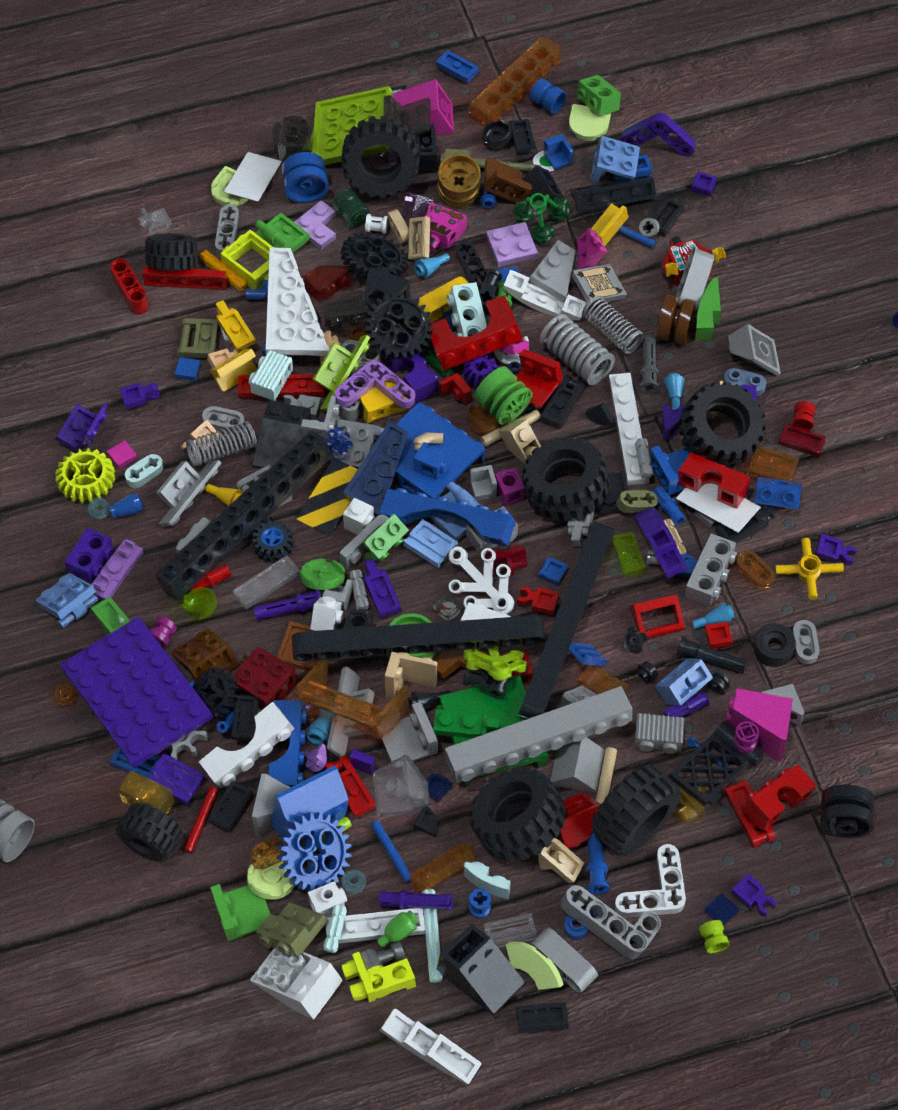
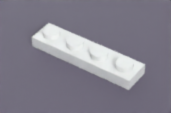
M423 908L345 916L338 943L379 939L384 935L386 925L401 912L407 913L409 910L419 920L414 932L409 936L425 934ZM331 917L326 918V934L328 931Z

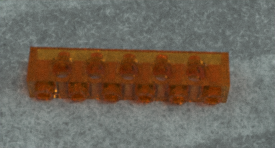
M542 35L469 104V118L483 126L490 122L498 121L506 111L508 112L517 100H521L524 94L530 88L532 89L539 79L545 77L554 65L559 64L561 60V46Z

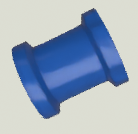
M475 889L469 896V911L476 918H485L491 910L490 893L485 889Z

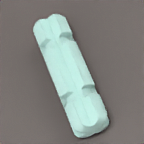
M335 905L333 907V915L330 919L327 938L324 942V950L327 952L335 953L337 951L338 941L340 940L344 924L343 921L347 912L345 906Z

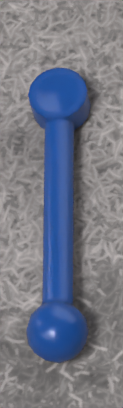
M690 737L687 740V744L690 747L698 748L700 746L695 737ZM713 760L722 768L721 760Z

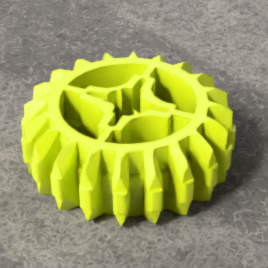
M79 448L78 453L74 454L71 452L70 457L64 456L63 462H58V469H56L55 473L56 484L61 494L64 493L66 499L71 498L73 502L79 499L82 504L85 500H88L92 504L94 498L100 500L101 494L107 496L108 489H112V483L115 482V469L110 458H107L104 453L100 454L97 449L91 452L89 448H87L86 452H82ZM102 471L101 476L99 478H96L98 476V472ZM74 473L73 479L69 481L71 474Z

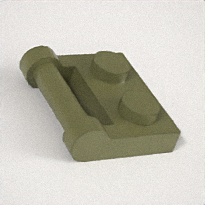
M184 318L181 320L180 327L182 333L180 347L176 353L177 358H208V354L215 352L219 327L217 319ZM196 329L193 347H188L190 330Z

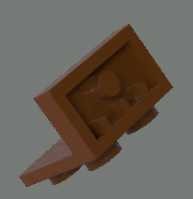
M491 158L485 160V191L515 203L522 202L532 191V184L522 180V172Z
M209 629L199 632L195 638L187 643L180 644L176 650L171 652L172 656L188 669L193 681L196 682V687H199L197 679H203L202 673L209 672V668L216 669L218 667L230 671L238 666L229 644Z

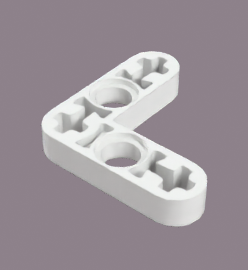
M665 844L657 852V866L661 889L621 893L615 901L616 913L628 918L640 917L646 912L664 915L676 914L683 910L686 896L679 852L675 846ZM666 852L672 856L671 866L667 867V859L664 857ZM667 874H674L677 876L678 881L669 884L665 881L664 877ZM675 890V898L678 901V905H673L671 891ZM646 898H653L657 905L654 908H647L643 901ZM636 899H639L640 909H637ZM623 901H627L630 905L629 909H625L622 905Z

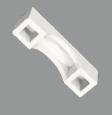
M273 702L254 716L256 731L253 739L247 746L237 751H226L216 747L199 761L214 783L220 788L230 785L232 781H235L238 774L249 770L254 765V761L261 756L269 754L275 744L286 740L295 729Z

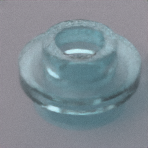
M103 498L93 499L88 506L89 515L95 519L107 517L110 513V504Z
M358 870L348 871L342 878L343 888L351 894L362 892L366 887L365 875ZM354 878L359 880L355 884H352L350 882V880Z

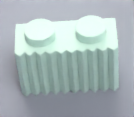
M269 350L265 357L262 356L260 358L256 373L252 372L250 375L251 393L276 401L287 378H289L293 371L292 358Z

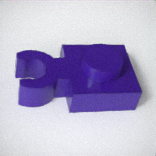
M822 533L818 540L815 556L833 563L841 559L844 564L851 565L854 559L848 557L847 554L854 555L857 549L852 546L842 547V540Z
M747 874L731 891L749 909L753 905L757 906L758 913L763 917H766L768 914L763 905H770L773 909L776 907V901L772 897L764 896L766 888L750 874Z

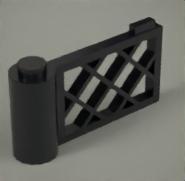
M727 721L722 722L715 732L671 771L668 776L704 807L707 804L713 806L721 798L719 793L747 767L750 768L752 765L756 767L764 757L762 755L763 749L758 745L750 753L739 752L733 744L736 728ZM713 744L720 750V754L708 753V747ZM705 759L706 767L694 766V760ZM710 760H721L722 768L711 767ZM726 760L734 761L740 766L737 768H727ZM680 772L691 773V780H683L678 774ZM695 773H707L708 781L696 780ZM712 773L723 774L724 780L713 781ZM697 787H709L710 793L705 797L697 790Z

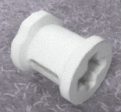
M367 214L365 232L378 231L386 235L388 216L382 218Z

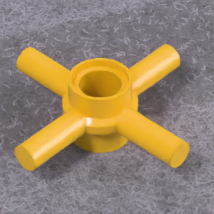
M803 538L801 539L803 557L798 565H775V574H798L799 579L807 583L808 598L815 600L818 598L816 580L820 574L843 572L844 565L843 563L821 564L820 559L812 554L810 539Z

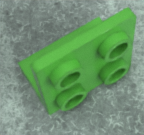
M220 884L210 887L227 942L255 933L270 915L266 900L254 894L248 885L229 892H222Z

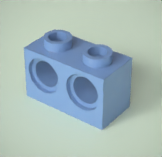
M686 659L657 683L655 687L666 705L681 706L713 677L702 659Z

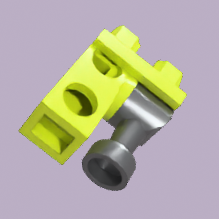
M400 941L392 943L391 949L376 953L374 950L367 949L361 953L352 954L353 960L341 965L346 980L357 976L360 978L361 982L349 986L354 1001L367 998L369 1002H372L376 998L387 996L392 992L416 987L414 974ZM394 958L397 961L396 963L390 964L388 966H383L384 963Z

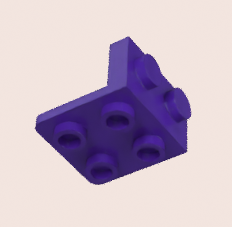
M104 403L95 415L81 405L76 404L55 440L78 453L79 448L83 447L86 449L90 441L97 434L100 424L107 417L108 413L105 410L108 405Z

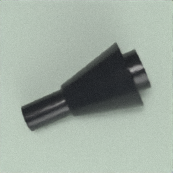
M450 690L439 693L412 692L411 697L408 698L409 707L412 710V704L421 701L424 710H427L440 702L441 695L451 692Z

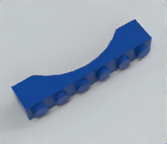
M396 488L395 490L387 489L379 513L380 515H386L388 518L395 514L404 525L426 517H453L473 526L487 543L506 547L509 545L515 526L514 519L505 510L497 509L496 512L482 505L472 507L463 501H456V503L448 502L446 498L439 496L435 499L429 498L428 495L420 492L410 494L401 488Z

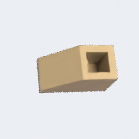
M513 419L498 430L508 450L524 464H526L527 457L533 455L532 451L536 447H541L527 420Z

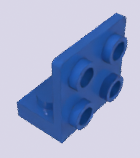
M660 446L651 448V466L669 496L682 492L686 488L678 484V470L689 456L687 452L689 450L688 447L669 454L663 453Z

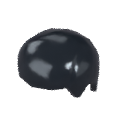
M502 119L486 124L482 130L483 142L492 149H501L508 145L511 140L512 130L510 124H506Z

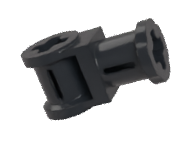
M494 269L485 270V279L479 290L484 313L489 311L486 303L482 300L485 299L488 302L495 299L498 282L503 277L499 271Z
M466 668L463 685L478 686L481 689V693L488 694L495 699H504L508 683L512 682L513 676L511 674L506 680L499 681L493 679L487 670H470Z

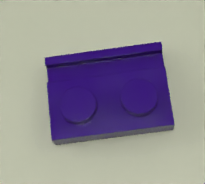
M163 753L153 768L151 775L146 779V785L187 806L191 797L194 796L203 782L205 775Z

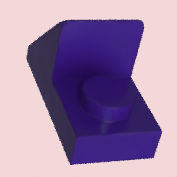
M663 403L661 418L663 440L665 442L669 441L679 432V416L682 414V409L685 405H680L675 412Z

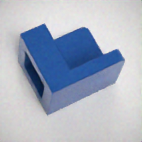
M563 134L544 140L543 154L554 170L572 164L573 149Z

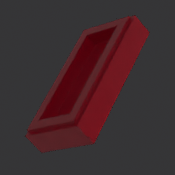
M785 424L778 445L820 457L827 437Z

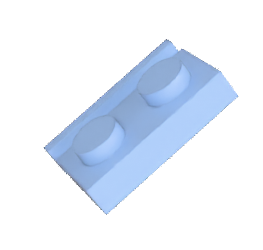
M422 519L410 532L409 537L403 540V546L439 568L440 564L449 557L450 550L458 547V541Z

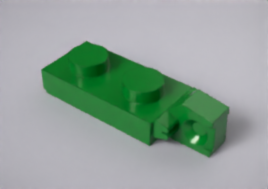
M436 709L433 731L435 735L476 738L498 730L500 728V720L488 718V715Z

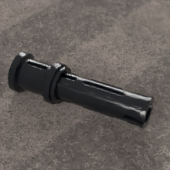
M682 636L676 654L677 656L684 655L694 659H702L741 672L742 674L748 661L747 659L708 648L703 642L699 644L687 640L685 636Z

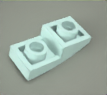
M465 862L464 876L471 883L481 889H485L492 895L504 899L509 898L511 881L506 880L502 876H489V867L480 862Z

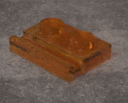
M759 446L755 450L747 475L756 478L764 477L792 481L799 458Z

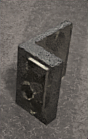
M392 95L384 97L383 116H387V120L397 119L399 125L404 123L408 126V132L412 131L414 135L430 130L431 100L429 98L401 106Z

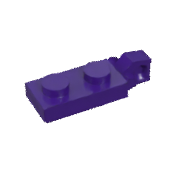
M374 559L366 561L365 569L367 574L364 575V581L379 618L401 612V606L386 571L383 569L378 570Z

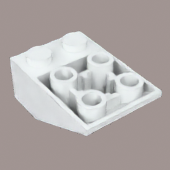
M277 949L272 950L250 979L253 984L274 998L313 1020L343 981L331 963L305 952H302L299 957L290 954L284 955Z

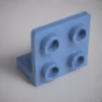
M602 136L595 149L590 181L598 183L600 177L605 176L606 172L634 179L640 147Z

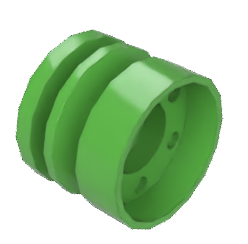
M503 366L491 372L480 383L474 398L484 409L490 411V415L496 418L499 424L504 425L518 417L531 401L532 391L525 387V384L521 381L517 382V377L507 367Z

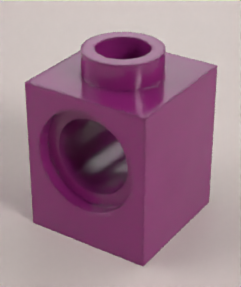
M516 468L504 469L499 473H495L497 492L503 506L524 501L525 488Z

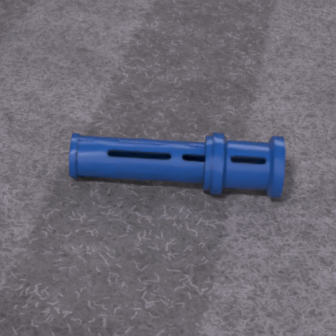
M591 832L588 838L589 864L586 867L590 880L588 892L600 895L609 891V884L606 881L608 866L604 863L603 842Z

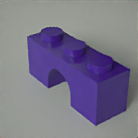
M404 338L396 339L400 344L406 343ZM383 351V360L393 373L400 370L411 371L404 375V382L415 391V403L437 393L438 377L434 371L431 372L424 357H420L414 352L412 359L407 354L404 361L400 355L394 361L392 354L385 358L386 352Z

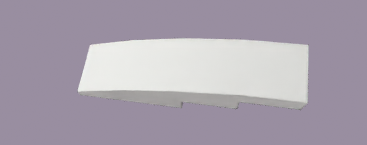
M395 1008L379 1030L422 1060L466 1085L470 1083L482 1064L442 1034L437 1035L420 1022H413Z

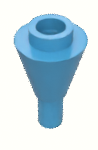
M445 253L439 257L416 260L414 266L415 273L422 279H426L441 264L450 261V257Z
M672 373L663 381L672 401V410L676 412L680 406L685 378L680 376V374Z
M723 602L704 617L692 621L694 629L721 622H728L730 624L735 616L731 605L726 606L725 602Z

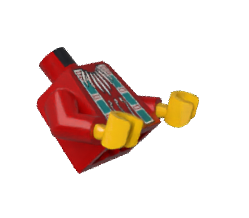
M675 236L669 241L670 246L667 248V254L663 257L661 271L666 274V277L671 275L675 286L679 285L689 254L693 248L713 254L715 263L719 262L721 258H726L724 248L718 247L709 250L699 245L693 239L683 242L679 236Z

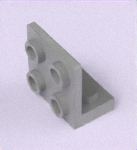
M331 395L324 422L302 420V438L310 431H313L327 440L329 448L333 447L335 429H337L338 419H341L338 417L340 404H336V396Z
M338 419L331 452L333 457L330 459V462H332L333 458H336L350 466L360 467L373 447L374 440L377 441L384 428Z
M421 701L412 704V714L409 717L378 728L379 735L394 768L438 753V740Z

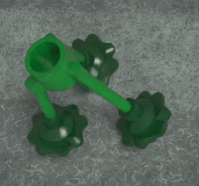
M535 193L522 202H516V207L512 211L515 214V219L517 221L521 220L522 223L534 221V216L537 215L539 223L535 228L531 229V237L539 244L548 243L551 238L555 237V228L547 222L543 223L542 212L546 210L548 202L549 209L547 213L551 215V218L553 220H564L565 216L570 215L569 209L571 207V204L567 202L565 197H555L552 201L549 195L544 196L541 193Z

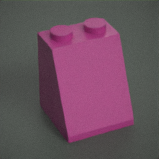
M436 79L393 94L391 107L394 112V118L398 120L399 125L402 123L407 125L408 132L412 131L415 135L414 125L434 124L435 135L454 133L453 103Z
M737 688L735 697L730 696L726 721H729L735 728L744 721L756 724L759 728L757 745L763 749L765 754L776 761H781L787 740L793 699Z

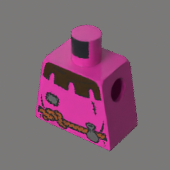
M435 203L430 204L426 214L427 217H430L429 251H434L437 246L449 249L467 229V215Z

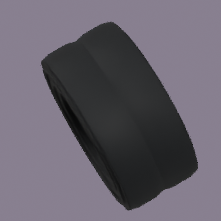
M778 623L767 624L756 633L753 651L756 658L762 664L769 667H780L792 659L796 647V639L788 627ZM777 641L781 647L779 649H772L768 643Z

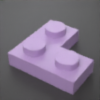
M323 201L318 202L294 222L310 234L309 241L320 250H323L336 239V233L325 226L336 217V211Z

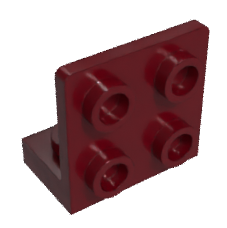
M257 647L232 676L237 679L234 683L235 685L260 700L261 710L272 702L274 703V700H282L297 682L293 667L261 647Z

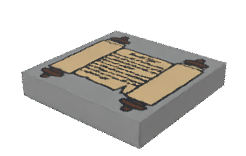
M610 264L573 270L572 277L586 303L595 296H601L605 302L626 298L627 293ZM596 299L591 305H594L600 299Z

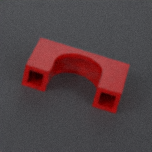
M505 295L485 302L491 320L484 330L475 335L462 337L453 334L446 318L428 326L433 328L432 334L429 335L432 337L431 340L443 371L523 340Z

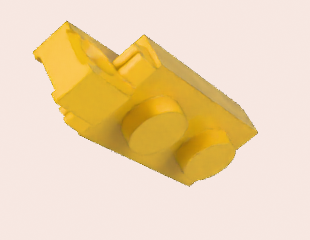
M223 300L217 302L216 310L219 315L216 318L235 350L239 352L256 344L255 337L238 311L233 308L229 309Z

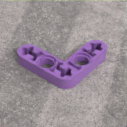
M379 361L368 362L335 390L336 404H340V407L352 405L374 386L396 405L404 409L414 405L416 396L415 391ZM358 380L363 381L365 386L357 387L354 385V382ZM387 381H392L396 384V386L393 388H388L384 385V383Z

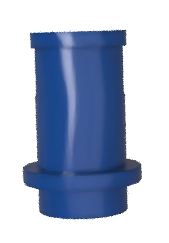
M483 184V196L480 199V203L484 208L491 209L496 204L495 194L485 191Z

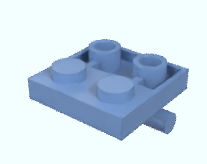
M454 482L448 484L447 489L450 492L443 496L448 502L456 503V501H463L472 507L480 505L472 495L459 485L457 486ZM445 516L429 517L448 536L456 541L466 535L467 523L462 520Z
M69 573L61 577L50 589L43 591L41 596L35 601L40 608L59 618L58 624L65 628L73 620L77 621L88 612L87 609L95 604L98 599L94 595L96 591L91 584Z

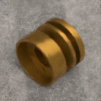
M454 154L443 160L438 170L437 188L438 195L445 204L455 208H463L471 205L478 198L481 172L477 162L464 154Z

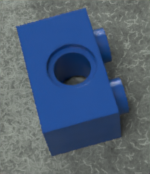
M757 477L754 503L799 509L802 484L800 482Z

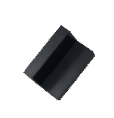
M536 165L522 179L532 184V191L528 194V197L535 193H541L544 196L549 195L552 201L555 197L564 198L547 169Z

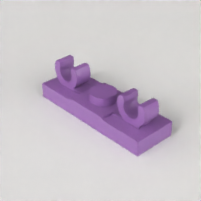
M128 539L121 543L92 583L96 591L94 595L98 599L103 601L108 597L112 598L143 555V548L136 546L134 542Z

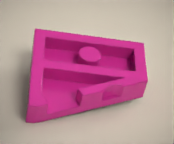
M588 228L577 239L578 269L595 267L596 263L607 253V249L595 230Z

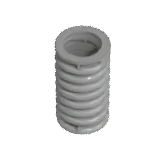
M565 314L554 317L545 326L540 335V344L548 348L551 353L571 368L573 372H576L579 377H582L589 385L593 386L601 382L609 374L615 363V356L612 353H608L606 348H602L600 343L591 338L577 324H574ZM555 324H557V325L553 328V330L551 331V333L549 334V332H550V330L552 329V327H553ZM605 361H607L603 368L600 369L597 373H595L599 368H601Z

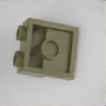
M289 902L278 916L270 914L256 933L259 936V942L264 947L277 949L284 955L290 954L299 957L326 924L327 919L324 914Z

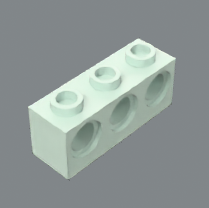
M477 283L452 286L449 294H447V303L449 307H452L453 314L451 319L453 326L457 328L458 333L456 335L466 337L469 334L475 335L484 330L487 324ZM458 296L466 297L467 301L460 300ZM463 315L470 316L472 320H466Z

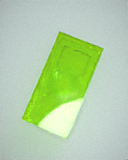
M634 532L612 536V543L623 576L645 573L646 567Z

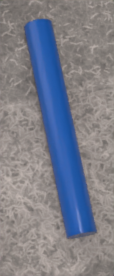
M623 225L617 231L652 249L656 245L655 240Z
M380 821L373 822L371 827L405 884L411 883L414 878Z

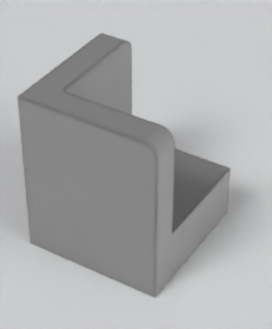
M492 465L470 470V485L476 501L497 497V482Z
M347 579L345 587L337 586L333 589H325L323 597H332L336 601L342 602L341 610L346 613L353 592L352 580Z

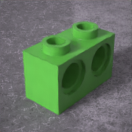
M595 75L578 81L577 98L596 114L603 116L619 110L621 93L602 77Z

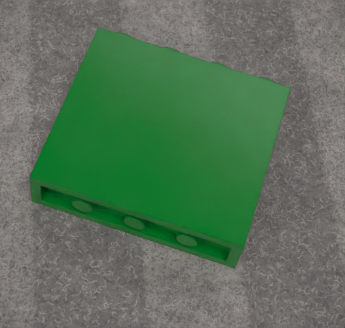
M519 675L513 677L512 682L508 683L504 699H495L488 694L481 693L480 687L477 686L441 695L440 705L437 706V709L488 715V718L500 720L499 729L527 720L518 715L526 691ZM445 736L446 739L451 740L452 745L450 746L473 739ZM543 752L534 758L529 757L520 760L512 766L506 765L498 768L489 774L535 762L538 768L547 766V752ZM484 773V774L478 775V776H476V777H474V778H478V777L485 776V775H489V774ZM469 781L464 782L465 786L468 787Z

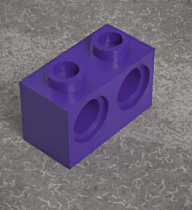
M87 528L65 560L67 573H71L91 584L93 579L100 574L105 561L109 560L113 554L114 548L111 538Z

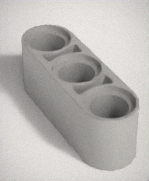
M697 248L691 250L676 293L679 299V306H681L685 298L696 300L695 311L697 310L714 261L713 254Z
M549 927L529 944L536 947V950L546 958L549 957L559 971L562 980L577 993H582L598 977L595 968Z

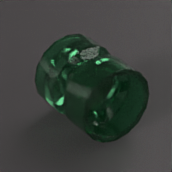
M353 190L342 191L333 201V208L350 228H357L366 222L367 214H370V210L360 201V198Z

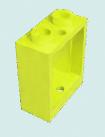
M249 230L239 236L230 246L223 249L220 253L221 261L244 278L252 290H259L263 287V281L269 278L270 248L274 247ZM251 248L268 260L253 273H250L236 262Z

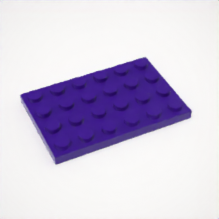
M139 616L60 664L63 672L133 768L213 719L211 711Z

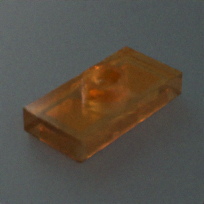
M588 665L577 681L579 685L585 686L595 694H600L622 686L625 693L629 689L628 684L593 665Z

